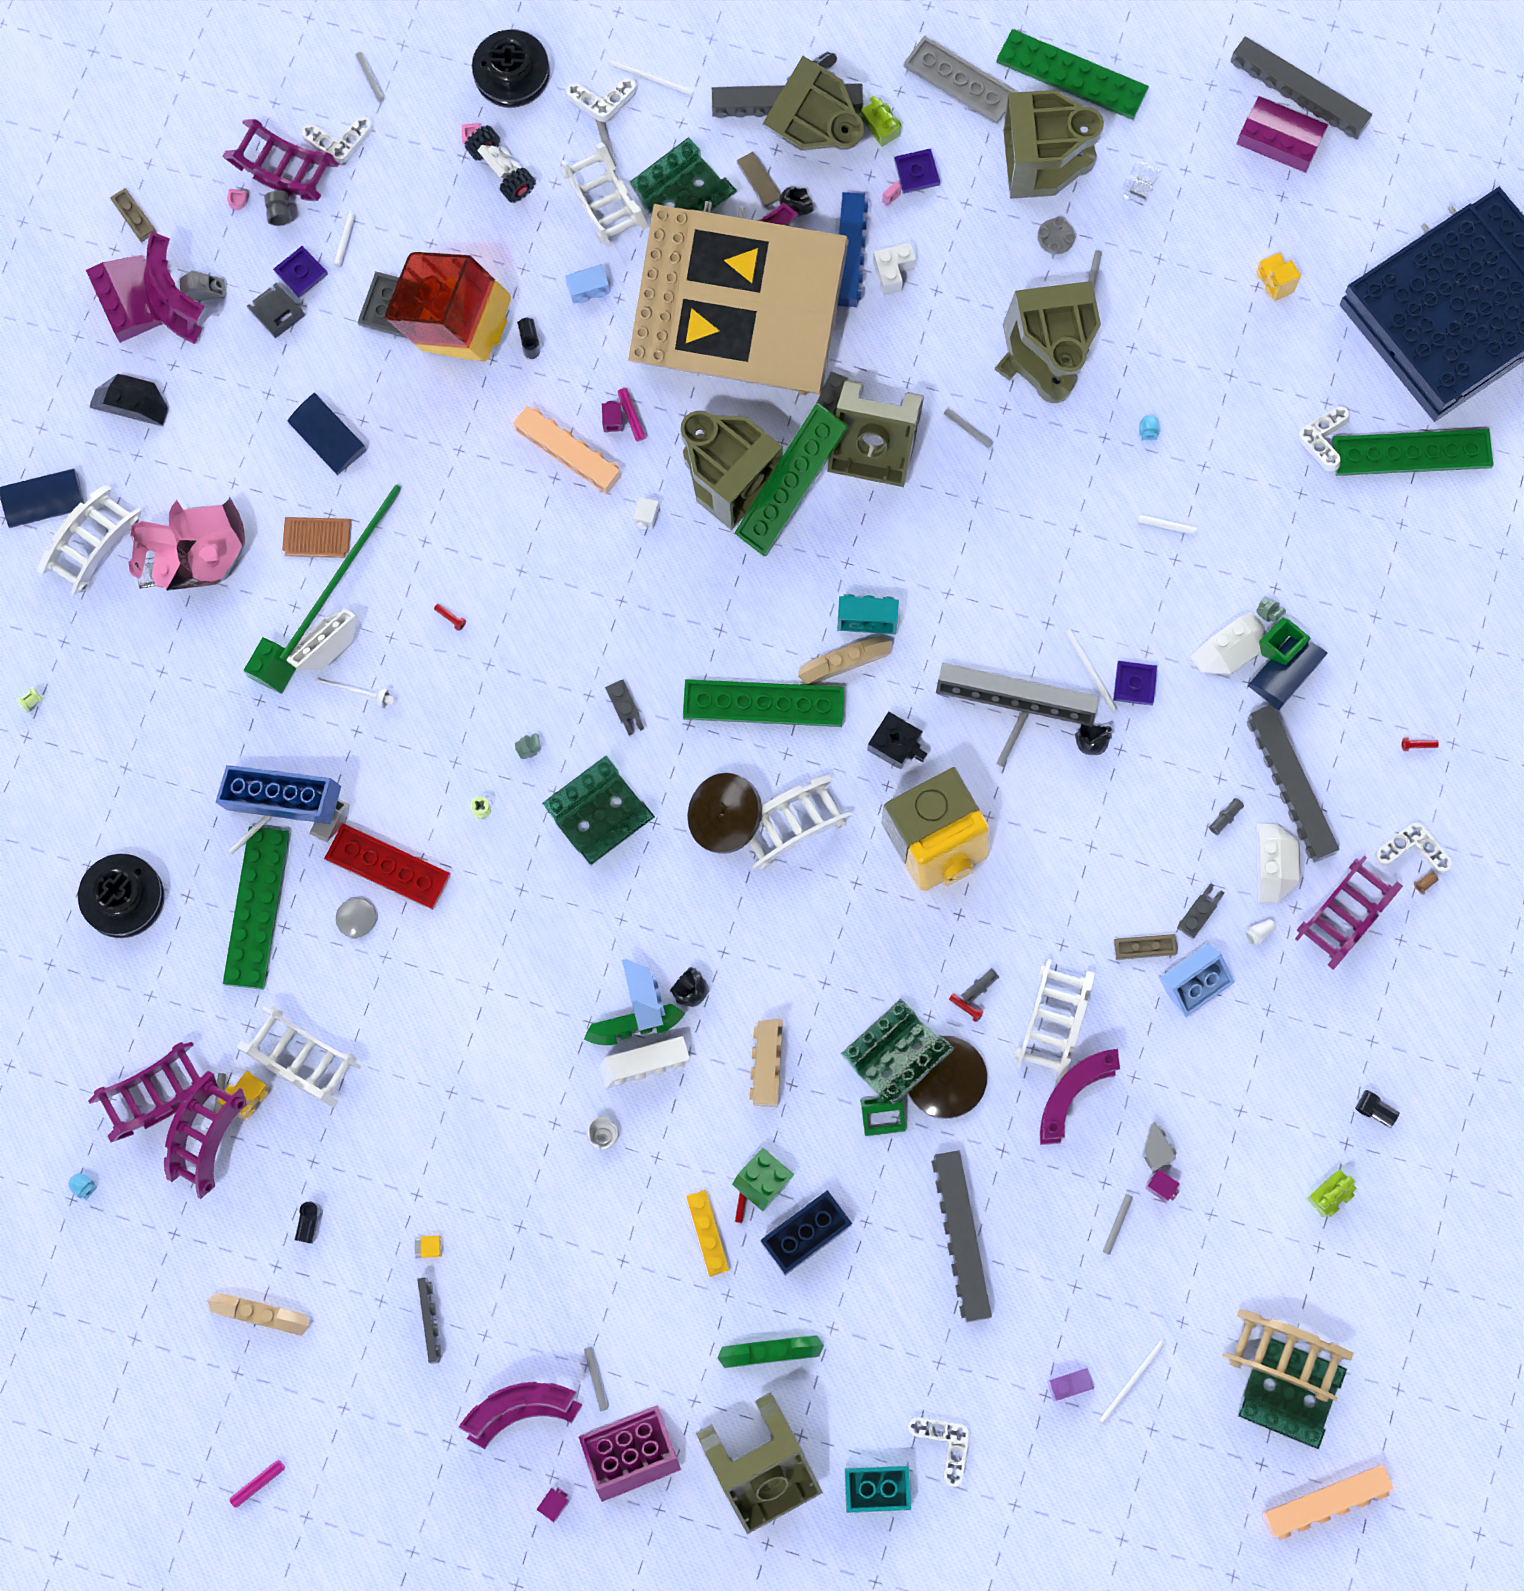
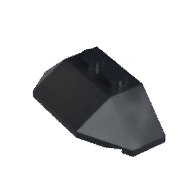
M116 374L96 388L89 405L92 409L162 427L169 411L154 382L122 374Z

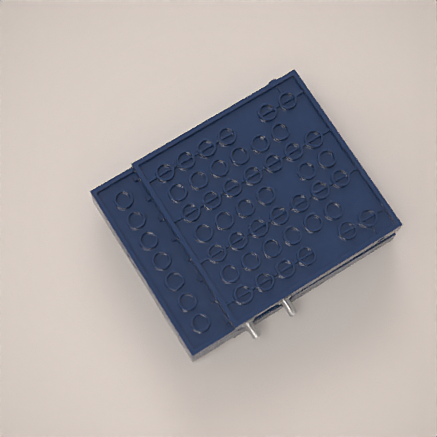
M1500 186L1459 211L1453 205L1448 206L1447 210L1452 216L1433 229L1426 222L1423 223L1420 227L1425 232L1424 235L1349 284L1345 290L1346 295L1342 297L1339 304L1434 423L1524 362V215Z

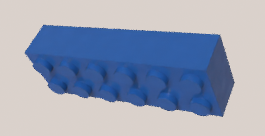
M226 765L215 803L227 811L331 824L342 786L327 777Z

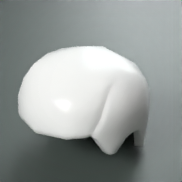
M599 1116L590 1122L586 1133L589 1143L594 1148L600 1150H607L615 1144L618 1139L617 1126L614 1125L609 1117Z

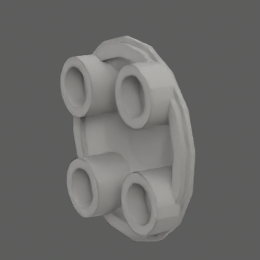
M1062 217L1045 221L1037 232V240L1040 246L1051 254L1067 252L1073 246L1076 238L1072 226Z
M359 898L343 902L335 915L339 931L352 939L368 934L376 923L375 911L372 905L366 900Z

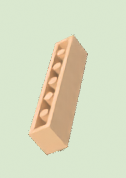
M526 406L513 422L516 432L606 495L621 478L620 468L614 462H607L601 453L590 450L584 441L574 439L568 430H562L557 427L558 425L550 418L548 420L544 418L538 409H531L529 406Z
M1378 1465L1262 1512L1271 1536L1282 1540L1290 1537V1532L1298 1529L1299 1532L1311 1528L1310 1524L1315 1521L1321 1524L1331 1520L1330 1515L1338 1513V1516L1349 1513L1352 1506L1357 1505L1358 1508L1370 1504L1369 1500L1377 1497L1378 1500L1390 1496L1389 1491L1394 1490L1384 1465Z

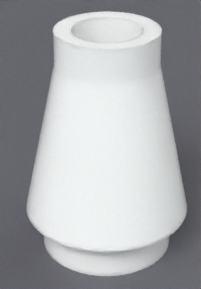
M1269 919L1266 922L1248 927L1245 937L1251 945H1260L1276 930V925Z

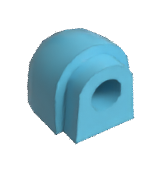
M1146 415L1139 423V436H1141L1142 440H1157L1160 433L1159 421L1153 415Z
M79 1173L73 1175L68 1184L69 1189L78 1198L81 1199L83 1197L85 1200L97 1188L94 1185V1181L88 1176Z

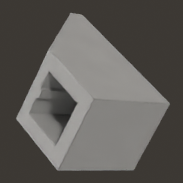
M192 270L179 279L180 292H184L193 300L226 297L225 279Z
M338 799L331 824L314 822L309 834L328 842L337 833L342 823H346L350 804Z
M1156 1122L1149 1126L1142 1156L1152 1173L1173 1162L1177 1154L1171 1143L1168 1144L1164 1138L1166 1136L1164 1129L1161 1125L1157 1126Z

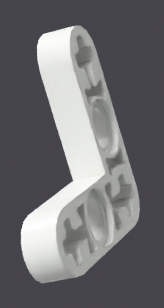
M630 78L622 79L602 99L578 83H571L566 87L567 99L601 122L608 121L636 93L635 81ZM613 97L620 98V101L616 103H613L610 100ZM586 100L594 101L591 105L584 104Z
M364 116L358 117L338 141L314 124L304 125L301 133L305 142L320 152L332 154L334 160L342 164L351 157L372 131V124L369 118ZM365 124H366V126H367L366 128H364V127L360 128V125H365ZM313 131L315 137H314L313 135H311V134H310V135H307V132H310V133H311V132ZM354 136L357 140L355 143L349 144L346 142L347 138ZM323 140L330 141L328 147H321L320 143ZM337 152H338V153L343 152V155H342V156H341V155H338V156H337L336 153H337Z
M1342 406L1330 410L1302 427L1299 431L1300 443L1329 472L1336 471L1340 467V456L1324 437L1348 423L1349 411ZM1322 423H1327L1329 427L1327 429H1321L1319 425ZM1320 445L1325 448V450L1321 452H1318L1314 449L1316 446Z
M1418 822L1410 824L1381 846L1374 855L1376 863L1381 866H1387L1414 846L1436 873L1444 874L1452 866V860L1427 829ZM1413 829H1418L1420 831L1418 835H1414L1409 840L1407 836L1413 832ZM1395 840H1403L1405 848L1398 849L1395 846ZM1425 843L1433 845V853H1426L1423 846ZM1391 849L1393 852L1389 854L1387 859L1382 860L1380 858L1381 852L1384 854ZM1438 852L1439 855L1437 856V858L1435 857L1432 860L1431 857H1433ZM1444 860L1446 862L1445 868L1443 866L1438 867L1437 865L1439 861Z
M921 1417L911 1419L908 1423V1431L912 1436L948 1442L943 1477L948 1486H959L964 1476L969 1440L967 1427L962 1424ZM916 1421H920L921 1426H927L926 1422H930L929 1436L925 1435L926 1430H919L918 1433H914L915 1430L911 1428V1425L915 1424ZM936 1424L944 1427V1434L941 1437H936L932 1433V1428ZM947 1425L952 1426L950 1431H958V1428H962L965 1437L957 1440V1436L950 1435V1439H946L948 1433ZM954 1449L962 1452V1459L959 1462H954L950 1458V1453ZM949 1463L961 1465V1470L956 1468V1475L959 1476V1480H955L954 1484L947 1478L948 1474H952L953 1467L948 1468Z

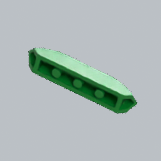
M673 1004L664 1005L665 1016H661L663 1025L640 1031L635 1013L592 1023L585 1034L584 1040L593 1044L607 1046L616 1045V1038L618 1037L620 1039H628L634 1033H651L654 1028H656L657 1034H660L674 1027L683 1018L685 1013Z
M817 1335L744 1343L722 1347L717 1359L724 1368L815 1358L820 1357L824 1344Z

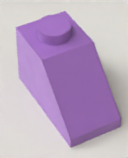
M1088 1368L1047 1381L1054 1402L1095 1389Z

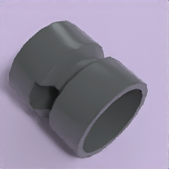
M281 190L265 194L264 201L267 209L268 224L273 226L289 224L292 221L291 209L289 208V194Z

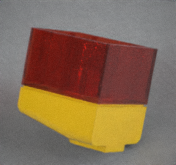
M412 252L406 259L385 312V318L423 352L485 362L489 359L493 346H498L508 321L505 315L511 302V296L471 255Z

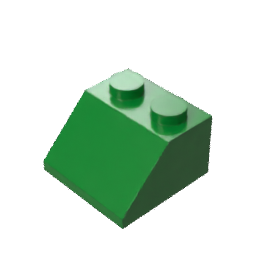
M262 637L243 671L248 678L282 694L296 668L288 663L287 660L282 662L279 659L285 648Z

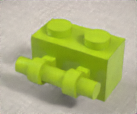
M872 96L870 98L871 104L861 109V119L880 146L883 147L900 137L902 125L897 117L894 118L891 114V109L887 103L884 104L881 99Z
M1340 1169L1306 1199L1322 1217L1327 1215L1331 1217L1340 1210L1338 1205L1341 1202L1347 1203L1355 1196L1353 1193L1357 1189L1354 1185L1355 1180L1351 1176L1347 1177Z

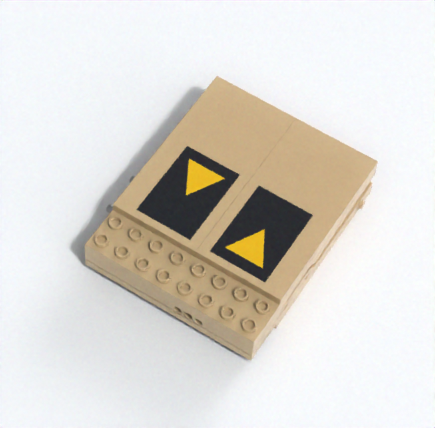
M708 201L705 202L704 212L654 204L628 361L798 391V394L806 395V393L820 395L825 380L849 242L847 236L744 219L746 209L744 207L743 209L739 207L737 217L711 213L712 202L710 201L709 206Z

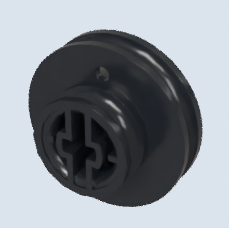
M507 29L489 35L478 45L472 58V74L478 91L486 100L500 107L516 108L533 102L544 92L550 78V65L547 52L536 37L525 31ZM483 62L487 63L484 67L481 66Z
M113 854L96 861L85 872L78 888V905L84 919L95 930L112 938H129L146 931L159 917L165 899L163 883L158 873L146 861L131 854ZM141 870L140 875H136L135 872ZM121 891L122 893L117 897V892Z

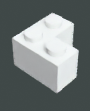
M911 242L873 252V264L883 296L902 291L903 281L900 273L915 269L916 258Z

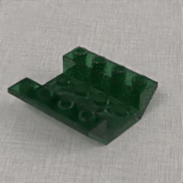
M689 137L630 181L642 205L651 215L654 204L664 206L667 202L673 203L675 208L704 211L705 202L708 201L709 206L710 201L712 202L711 211H713L737 192L736 188L726 177L721 179L702 159L701 150ZM696 180L704 182L700 187L695 186L693 183Z
M607 755L542 803L561 832L590 866L655 818L645 803L638 799L619 775L618 769ZM613 798L621 800L619 807L614 808L610 805ZM581 822L589 824L587 831L582 832L578 829Z
M900 999L841 1053V1056L859 1077L885 1102L895 1105L955 1049L941 1035L938 1037L917 1018L914 1010ZM915 1043H922L919 1049H912ZM891 1070L892 1073L889 1077H882L883 1072Z
M1271 1338L1261 1365L1276 1370L1286 1343ZM1294 1347L1285 1374L1300 1379L1309 1353ZM1317 1356L1308 1380L1309 1384L1321 1388L1330 1361ZM1338 1365L1329 1393L1336 1395L1337 1390L1341 1389L1347 1368ZM1251 1369L1241 1397L1237 1417L1319 1450L1326 1431L1324 1426L1333 1400L1321 1401L1315 1398L1316 1394L1264 1372ZM1266 1379L1273 1380L1275 1388L1272 1391H1267L1264 1388V1381ZM1307 1395L1312 1396L1315 1400L1312 1408H1308L1304 1404V1398Z

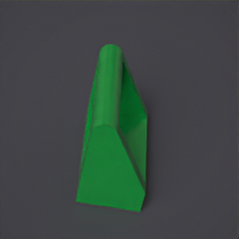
M1282 617L1259 641L1261 656L1287 665L1311 638L1292 621ZM1289 636L1299 640L1285 655L1277 649Z
M901 1094L860 1099L865 1136L906 1131ZM899 1110L900 1124L868 1128L867 1114Z

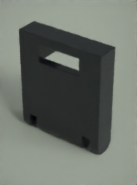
M275 283L273 284L275 290L271 287L252 301L255 305L254 307L250 304L246 307L274 338H277L305 316V314L291 297ZM290 311V317H288L279 325L275 323L278 319H280L283 315Z

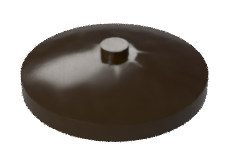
M719 773L707 778L697 787L688 806V827L694 840L704 849L719 854H728L743 848L754 837L760 825L762 804L759 793L750 781L733 773Z
M953 1036L934 1037L920 1044L911 1054L905 1069V1086L912 1102L924 1113L940 1119L957 1118L974 1109L982 1099L987 1086V1069L980 1053L968 1042Z

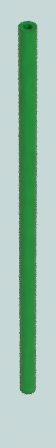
M394 485L279 656L282 662H286L401 491L400 486Z

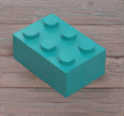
M844 594L839 596L837 631L896 635L899 600L889 596L883 597V599L875 598L871 595L855 597L852 594Z
M909 1466L844 1469L846 1513L911 1510Z

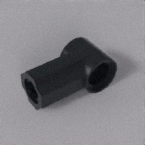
M529 317L521 318L520 321H517L523 353L525 357L535 359L540 355V345L534 319ZM530 345H534V346H535L534 348H531V349L527 348V347L530 346Z
M1368 1090L1364 1091L1355 1107L1362 1115L1369 1118L1372 1117L1389 1128H1392L1400 1114L1399 1111L1382 1102L1378 1095Z
M306 1201L299 1208L300 1217L294 1240L313 1244L322 1209L319 1204ZM313 1205L315 1213L313 1216L308 1217L306 1209Z

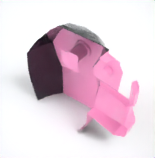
M229 496V499L223 505L183 509L176 499V502L169 511V526L146 521L132 525L130 537L133 539L132 559L128 561L129 572L132 576L140 578L143 574L146 553L151 550L156 552L152 578L157 587L165 588L169 591L216 585L223 581L232 572L245 546L243 522L231 497Z

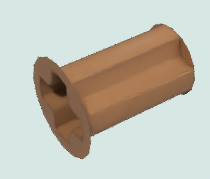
M1430 871L1418 882L1414 881V887L1419 893L1424 895L1425 891L1438 881V877L1434 872Z

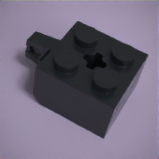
M889 711L867 746V751L899 769L903 768L908 759L912 761L915 758L923 763L927 757V753L920 749L921 745L918 743L923 731ZM892 739H898V741H895V743L891 742Z

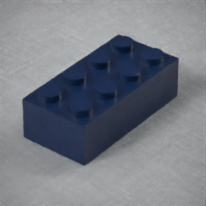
M827 1190L762 1238L760 1243L784 1276H786L851 1228L853 1224Z

